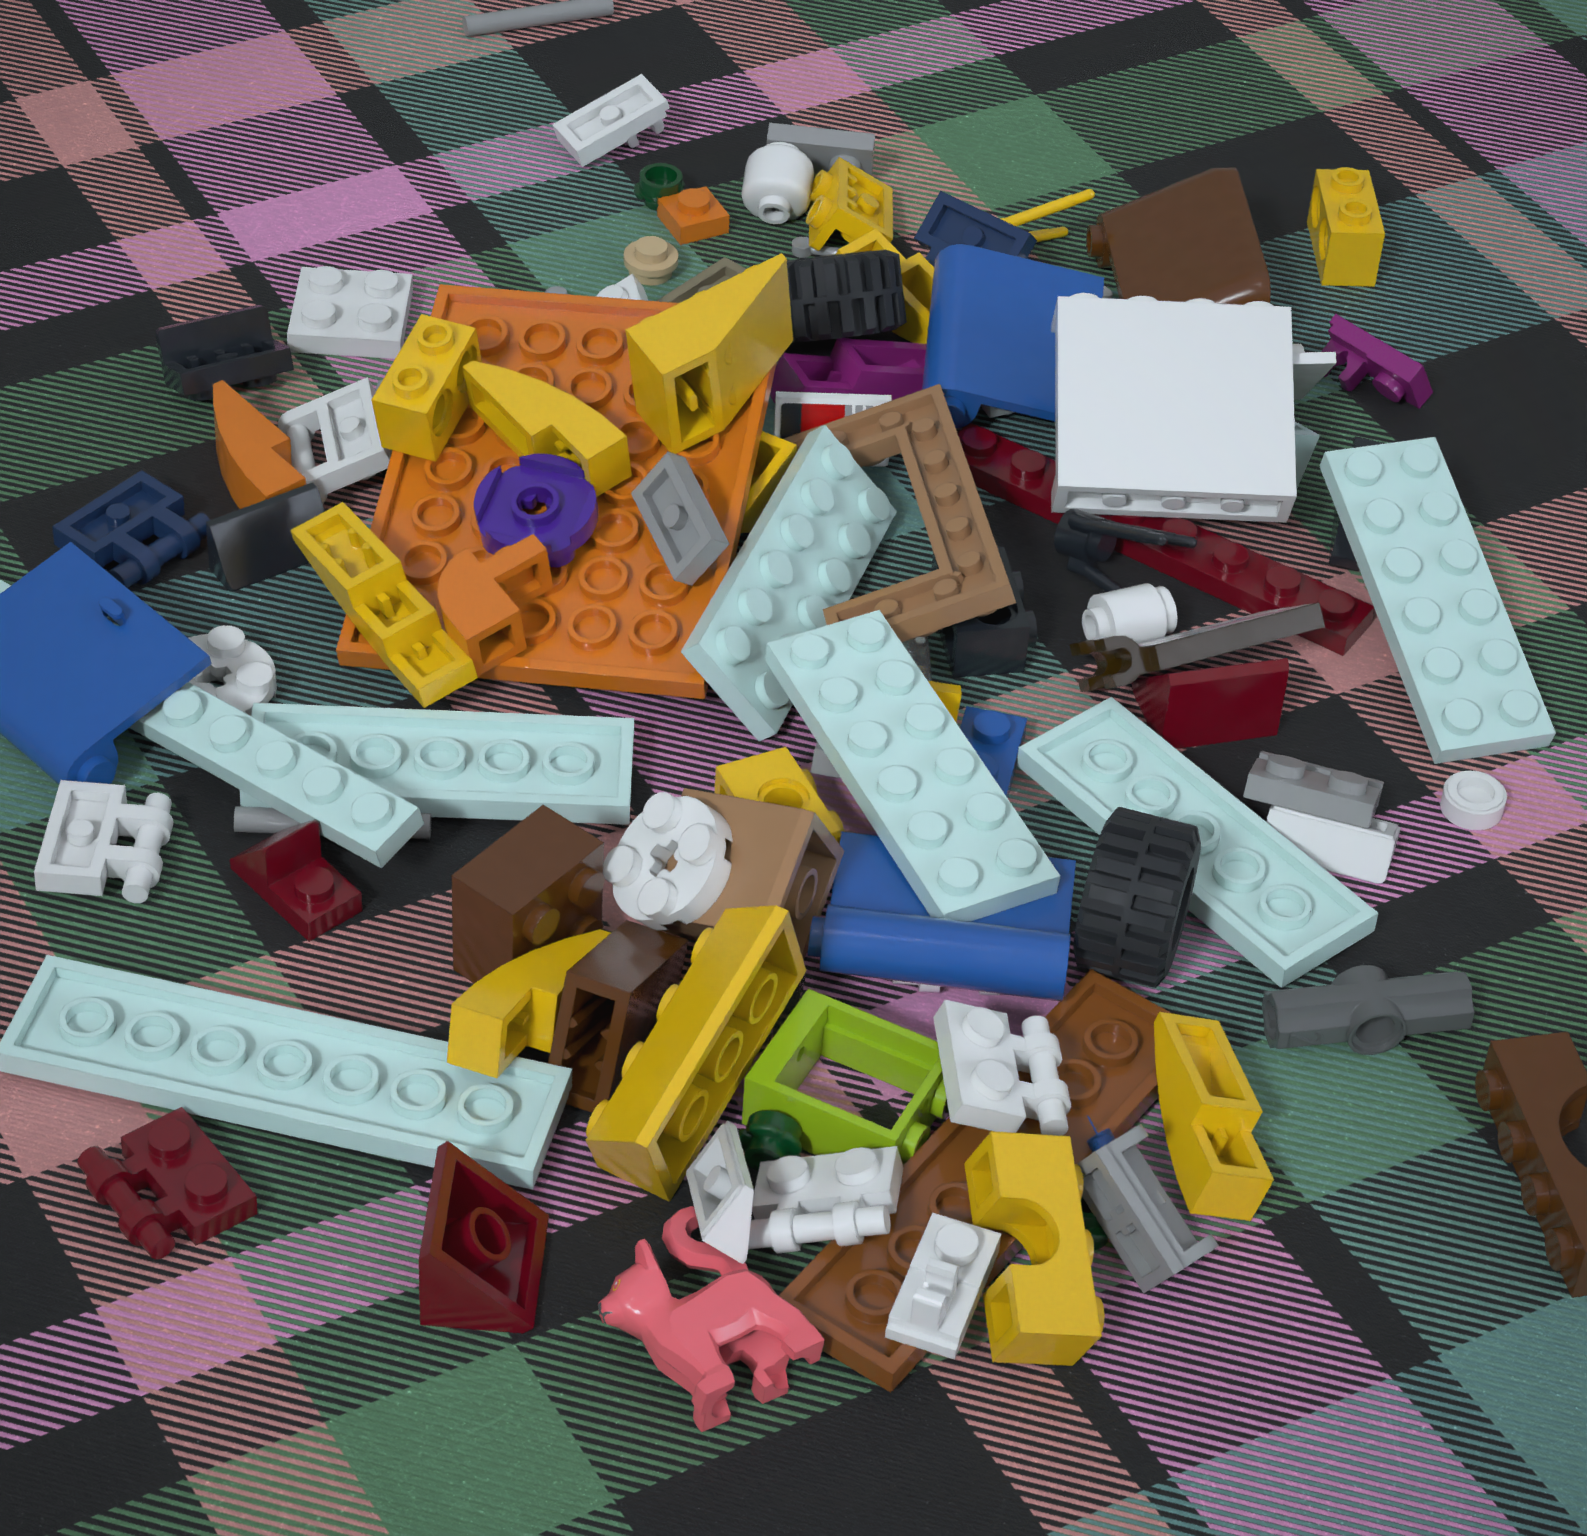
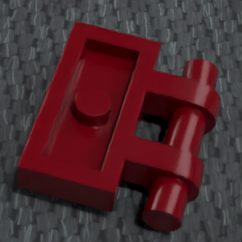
M183 1107L121 1136L122 1156L125 1160L120 1161L116 1158H109L101 1147L92 1146L84 1150L77 1161L78 1166L87 1176L85 1185L98 1203L111 1206L119 1216L118 1227L132 1245L143 1246L153 1259L164 1258L173 1250L175 1239L170 1233L179 1228H182L196 1246L258 1214L255 1193ZM148 1187L158 1201L142 1199L137 1192Z

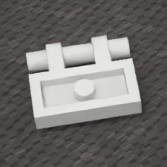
M61 780L34 870L36 891L102 896L107 877L122 878L124 881L123 897L131 903L145 902L150 888L159 882L163 866L162 858L159 856L160 848L166 845L171 836L174 823L172 816L169 814L172 805L171 799L162 793H152L147 797L145 805L127 804L125 785ZM118 836L133 837L135 839L134 847L116 845Z
M944 1000L933 1019L950 1122L995 1132L1016 1133L1025 1118L1039 1120L1043 1135H1064L1069 1128L1066 1114L1071 1109V1101L1067 1084L1060 1080L1057 1067L1061 1064L1062 1055L1058 1038L1050 1033L1048 1020L1043 1016L1037 1015L1026 1018L1021 1025L1023 1036L1010 1033L1007 1013ZM1018 1071L1030 1073L1032 1083L1019 1081Z
M892 1146L876 1149L860 1147L842 1153L808 1157L785 1156L774 1161L761 1162L753 1195L752 1212L755 1220H751L748 1249L773 1247L776 1253L799 1251L802 1243L836 1240L839 1246L862 1244L864 1236L889 1234L891 1228L890 1214L896 1213L904 1169L898 1147Z

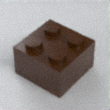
M542 805L452 875L453 970L472 983H476L498 967L532 950L565 938L599 929L603 930L604 842L547 806Z

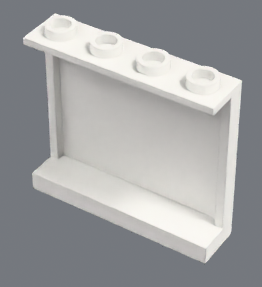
M1078 293L1070 297H1057L1051 323V332L1055 333L1056 475L1051 491V512L1065 513L1071 508H1076L1090 514L1287 523L1297 497L1291 307L1273 306L1264 301H1253L1244 305L1216 304L1212 300L1203 298L1192 299L1186 302L1157 301L1150 296L1108 299L1099 298L1090 293Z

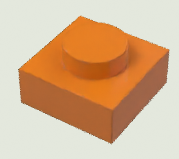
M706 186L697 189L690 188L677 194L658 198L657 216L680 245L729 233L730 215Z

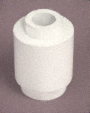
M1149 583L1096 594L1089 599L1087 609L1083 612V631L1087 640H1097L1111 636H1126L1139 644L1165 637L1166 634L1173 633L1176 629V605L1167 588L1164 586L1154 587Z

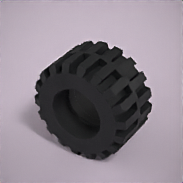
M876 250L787 261L793 331L792 343L896 330L907 323L899 254L889 250Z
M1123 807L1116 808L1106 820L1099 836L1081 899L1073 947L1077 968L1087 971L1092 969L1102 975L1152 988H1157L1165 979L1178 948L1195 883L1201 850L1197 826Z

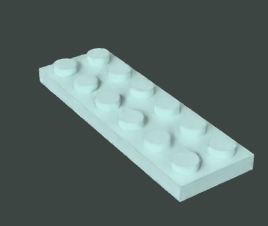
M826 425L809 432L681 650L685 658L759 742L777 734L793 705L765 662L767 643L826 626L822 609L850 599L897 513L886 494L872 482L853 459L847 447L838 441Z
M1436 437L1325 452L1320 463L1321 472L1434 764L1549 746L1556 734Z
M880 610L767 643L765 662L930 917L971 922L1057 893L1060 880L1059 873Z
M1113 697L1104 700L1019 747L1016 765L1099 835L1106 820L1117 807L1197 826L1201 850L1188 910L1279 987L1286 986L1375 931L1378 917L1376 910Z
M253 703L252 717L416 805L421 813H430L431 817L524 820L540 806L545 805L572 823L630 824L634 718ZM240 790L241 806L270 807Z

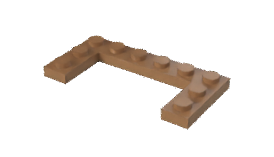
M940 384L824 424L838 441L847 447L853 459L860 467L874 466L888 457L902 453L939 569L822 609L827 625L880 610L900 641L905 642L916 637L929 636L939 629L974 617L989 615L997 609L1016 603ZM821 426L784 438V440L796 444L798 451L807 434Z

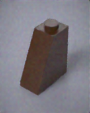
M626 920L567 970L548 1064L572 1069V1088L569 1091L566 1104L592 1113L602 1100L611 1099L623 1079L622 1067L629 1051L637 1042L646 1041L657 1023V1010L663 995L671 985H679L688 945L687 939Z

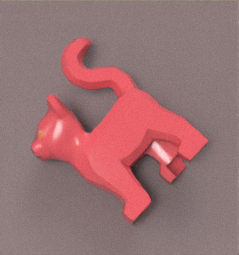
M693 1206L677 1211L664 1223L662 1240L670 1255L686 1267L717 1272L721 1274V1277L684 1298H674L671 1296L667 1282L650 1244L645 1239H642L635 1246V1264L615 1277L609 1294L598 1303V1310L602 1323L616 1327L641 1340L657 1369L691 1393L693 1396L691 1401L694 1405L693 1420L702 1433L730 1420L731 1413L726 1396L727 1392L733 1389L735 1380L731 1369L727 1365L741 1360L750 1368L753 1373L752 1393L758 1401L764 1404L788 1393L789 1385L786 1368L789 1358L793 1361L805 1358L810 1365L819 1361L824 1338L799 1309L777 1295L771 1285L761 1275L748 1269L745 1262L744 1264L739 1263L706 1242H699L691 1238V1232L699 1228L695 1209Z

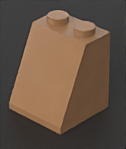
M684 788L681 796H689L700 800L720 813L729 824L733 843L725 838L726 852L724 858L731 862L732 866L725 888L705 914L687 925L679 920L666 924L664 926L668 930L661 931L697 941L700 934L706 928L715 927L726 908L777 905L789 911L804 961L809 946L812 917L821 916L844 854L843 848L815 812ZM674 854L665 866V869L670 872L678 863L674 858Z

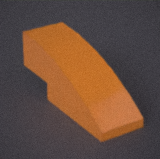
M221 380L214 383L213 408L216 452L222 477L238 508H245L306 485V478L292 466L290 438L225 381Z

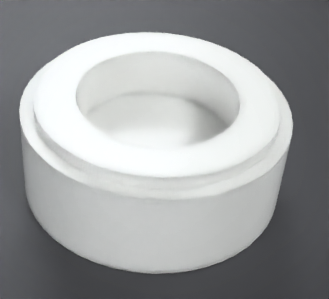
M1461 771L1451 775L1446 780L1441 796L1440 808L1443 815L1451 823L1461 828L1485 830L1494 827L1502 819L1507 793L1504 786L1491 775L1480 771Z

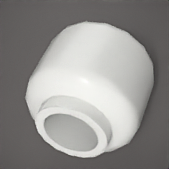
M773 142L755 150L749 156L745 166L741 192L744 206L754 216L770 224H782L787 220H796L807 212L811 201L810 193H812L814 169L811 160L796 146L786 142Z

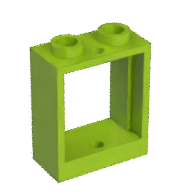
M808 988L745 1076L742 1124L747 1125L750 1115L757 1111L771 1110L780 1112L791 1117L799 1124L802 1130L800 1142L803 1150L814 1155L842 1153L860 1147L876 1149L897 1146L902 1164L904 1165L929 1139L930 1127L936 1117L946 1119L949 1116L938 1043L936 1040ZM820 1056H823L914 1094V1096L890 1130L799 1092L797 1089Z

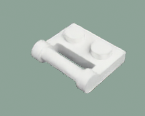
M368 377L293 408L282 414L279 418L278 428L291 440L292 466L306 478V485L313 482L318 487L322 504L326 501L328 493L359 480L369 479L378 472L388 468L391 457L390 449L381 447L371 401L376 391ZM321 429L327 462L316 466L311 440L314 438L315 431Z

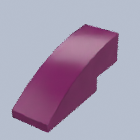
M837 338L830 356L783 353L775 368L770 397L775 403L776 391L891 395L892 400L922 390L927 344Z

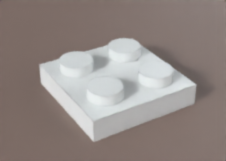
M330 266L317 268L301 267L287 331V346L290 347L292 353L395 359L404 344L413 294V275L393 273L388 270L358 271L337 269Z

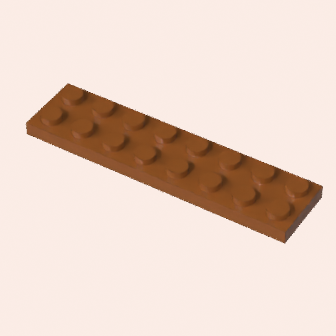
M1092 969L1063 997V1001L1059 1002L1045 1016L1048 1020L1050 1033L1054 1034L1059 1040L1062 1061L1057 1067L1059 1079L1068 1086L1071 1109L1066 1114L1069 1128L1062 1136L1071 1137L1075 1164H1078L1092 1154L1086 1142L1096 1133L1087 1115H1089L1098 1133L1110 1128L1116 1139L1126 1133L1159 1097L1155 1065L1154 1021L1159 1012L1171 1013ZM1018 1071L1019 1081L1032 1083L1030 1073ZM950 1117L916 1151L914 1156H911L903 1165L904 1169L896 1213L890 1214V1233L864 1236L863 1243L858 1245L839 1246L836 1240H831L779 1294L780 1297L799 1309L824 1338L822 1351L890 1393L928 1352L885 1338V1330L889 1314L908 1273L932 1213H936L973 1225L964 1163L991 1130L950 1122ZM1025 1118L1016 1132L1043 1135L1039 1120ZM988 1229L1001 1233L999 1253L984 1289L1023 1247L1015 1237L1000 1230Z

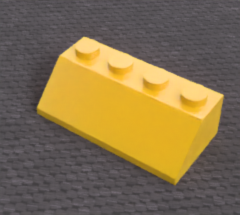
M777 905L726 908L715 927H708L700 934L692 951V965L680 985H671L663 995L657 1010V1023L645 1042H637L631 1048L622 1067V1081L611 1099L602 1100L590 1116L586 1129V1143L597 1167L668 1202L671 1201L684 1179L687 1169L697 1157L806 972L789 911Z

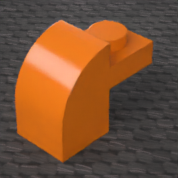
M534 533L513 545L501 548L492 557L481 563L467 547L449 561L439 578L437 593L445 632L472 659L477 677L527 649L521 612L518 607L553 589L547 549Z

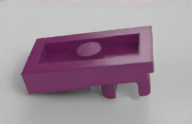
M1337 314L1329 321L1331 328L1328 330L1331 340L1321 352H1336V364L1324 377H1327L1334 367L1344 365L1347 362V367L1338 377L1342 388L1346 391L1354 390L1366 375L1374 378L1372 380L1373 386L1387 399L1399 402L1402 398L1420 409L1433 393L1424 366Z

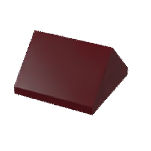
M1288 658L1159 675L1131 682L1132 690L1148 727L1176 749L1274 736L1278 733L1289 675Z
M449 1141L437 1147L419 1254L420 1325L523 1334L534 1328L549 1214Z

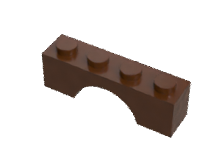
M1568 1032L1490 1041L1483 1070H1479L1475 1078L1478 1103L1481 1109L1489 1111L1498 1130L1500 1153L1506 1163L1513 1164L1519 1177L1524 1208L1530 1216H1536L1545 1236V1251L1551 1268L1555 1271L1560 1270L1572 1298L1587 1296V1168L1571 1154L1562 1139L1564 1135L1579 1127L1587 1100V1071Z

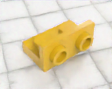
M838 157L828 172L821 170L815 176L812 193H810V210L806 217V224L809 225L810 247L819 251L835 229L839 230L842 237L851 243L877 228L891 243L893 240V188L841 157Z

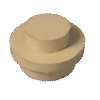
M645 236L630 243L625 248L624 265L629 270V275L633 274L641 284L649 286L660 285L667 282L672 277V272L677 268L678 251L672 244L660 237Z

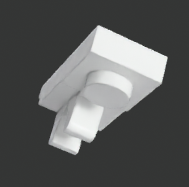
M640 74L552 125L557 140L583 167L625 142L631 148L638 146L637 133L648 127L656 134L661 133L664 130L662 119L667 117L665 111L669 109V104L665 97L643 74Z
M932 1213L889 1314L885 1338L955 1360L999 1253L1001 1233Z

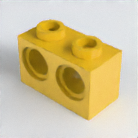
M1340 167L1335 170L1316 169L1307 225L1321 286L1375 287L1385 231L1369 170H1357L1350 167Z
M424 314L420 315L371 399L382 448L437 461L469 404L462 366L472 360L482 362L475 327Z

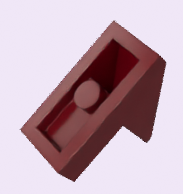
M315 819L283 829L230 859V868L308 942L362 912L361 892L321 856L320 827Z

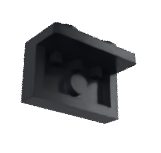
M262 305L250 306L160 327L155 331L165 384L183 396H189V400L192 401L212 399L213 384L221 380L225 381L228 385L243 382L244 387H261L275 383L278 380L277 374L294 370L290 347L273 339L268 311Z

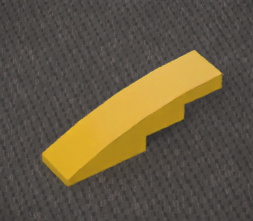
M344 502L290 530L295 543L356 628L423 708L478 678L472 659L442 629L436 609L406 579L401 561Z

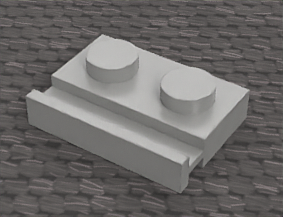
M1261 751L1259 758L1256 759L1248 774L1243 797L1369 829L1376 808L1379 805L1384 782L1363 777L1356 773L1304 762L1293 757Z

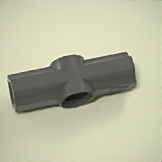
M1374 965L1352 967L1340 973L1331 985L1265 991L1262 1002L1264 1033L1270 1048L1284 1049L1348 1042V1045L1354 1052L1362 1055H1375L1386 1052L1402 1041L1405 1035L1471 1028L1475 1013L1472 1001V986L1466 972L1454 971L1388 978L1381 968Z

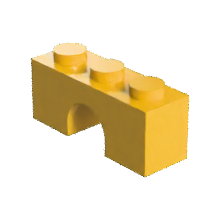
M991 1131L964 1163L973 1225L981 1228L1000 1230L1012 1235L1024 1246L1031 1261V1265L1010 1264L983 1294L992 1362L1073 1366L1102 1337L1105 1313L1100 1297L1095 1296L1091 1270L1094 1242L1090 1231L1085 1229L1080 1201L1083 1194V1174L1080 1166L1074 1163L1071 1137Z

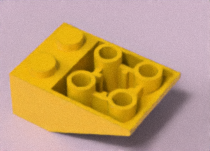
M782 253L758 265H753L744 272L707 290L700 291L691 298L656 315L649 316L638 324L625 329L636 411L669 452L677 454L725 430L792 343L793 331L787 258Z

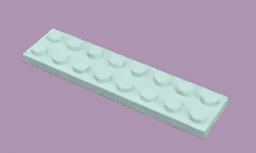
M46 955L0 1041L1 1072L172 1110L183 1107L187 1113L433 1168L437 1147L449 1141L506 1184L532 1190L567 1102L569 1091L572 1088L571 1068L516 1057L498 1078H494L447 1063V1041Z

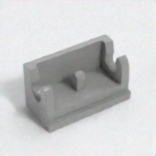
M1140 1124L1094 1151L1077 1165L1080 1166L1083 1174V1199L1144 1294L1219 1245L1212 1234L1199 1242L1195 1239L1136 1146L1140 1141L1149 1136Z

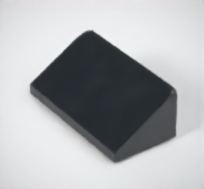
M312 482L206 522L209 569L227 590L237 591L309 563L293 540L290 530L325 512L318 487Z

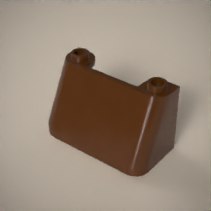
M1236 168L1208 169L1100 213L1097 217L1096 225H1088L1087 255L1088 257L1096 258L1099 268L1112 267L1120 299L1150 296L1157 301L1186 302L1192 299L1203 298L1212 300L1216 304L1244 305L1253 301L1270 303L1271 288L1268 268Z

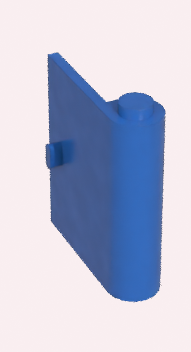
M956 244L944 248L935 258L922 390L938 384L941 385L955 428H961L971 423L976 417L981 404L1055 422V333L1051 332V323L1057 297H1070L1078 293H1090L1103 298L1104 277L972 245Z
M69 542L0 593V734L58 785L61 780L111 784L119 761L113 739L212 664L210 656L72 542ZM107 617L111 618V619H112L115 623H117L119 626L115 625V624H114L113 622H111Z
M841 832L840 846L843 848L844 854L834 878L831 902L827 906L826 917L813 916L811 922L808 956L820 957V971L1063 1001L1071 938L1069 928L1076 866L1075 860L1048 857L1060 875L1056 894L968 922L930 917L879 836Z

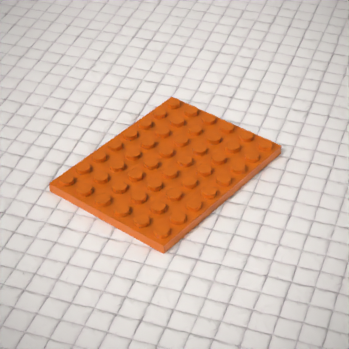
M439 284L431 312L432 317L475 327L482 363L507 368L542 380L573 395L601 413L627 436L632 472L631 477L597 497L598 521L590 538L581 547L576 549L575 557L571 562L560 567H550L553 589L518 607L521 612L527 649L481 674L478 678L706 699L709 684L685 658L681 650L736 557L776 363L725 430L677 453V455L685 457L729 542L727 548L691 586L674 581L631 495V492L669 451L636 411L625 329L679 303ZM469 404L436 462L392 450L370 528L401 561L406 579L436 609L444 631L437 590L439 578L445 566L455 555L467 547L480 563L493 556V554L488 553L484 549L476 522L474 497L477 488L484 477L501 465L503 473L511 467L520 465L519 456L473 411ZM537 502L533 509H523V511L530 515L541 514L547 511L546 503ZM346 614L336 648L339 665L390 670Z

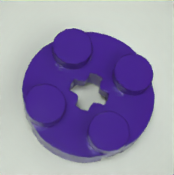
M530 454L519 457L520 465L511 467L503 473L501 465L490 471L479 484L474 497V512L484 549L494 555L501 548L513 545L534 533L547 549L550 567H560L571 562L575 557L576 549L581 547L590 538L598 521L596 493L593 484L591 485L585 479L584 470L575 462L561 456ZM537 502L546 503L547 511L541 514L530 515L523 511V509H533Z

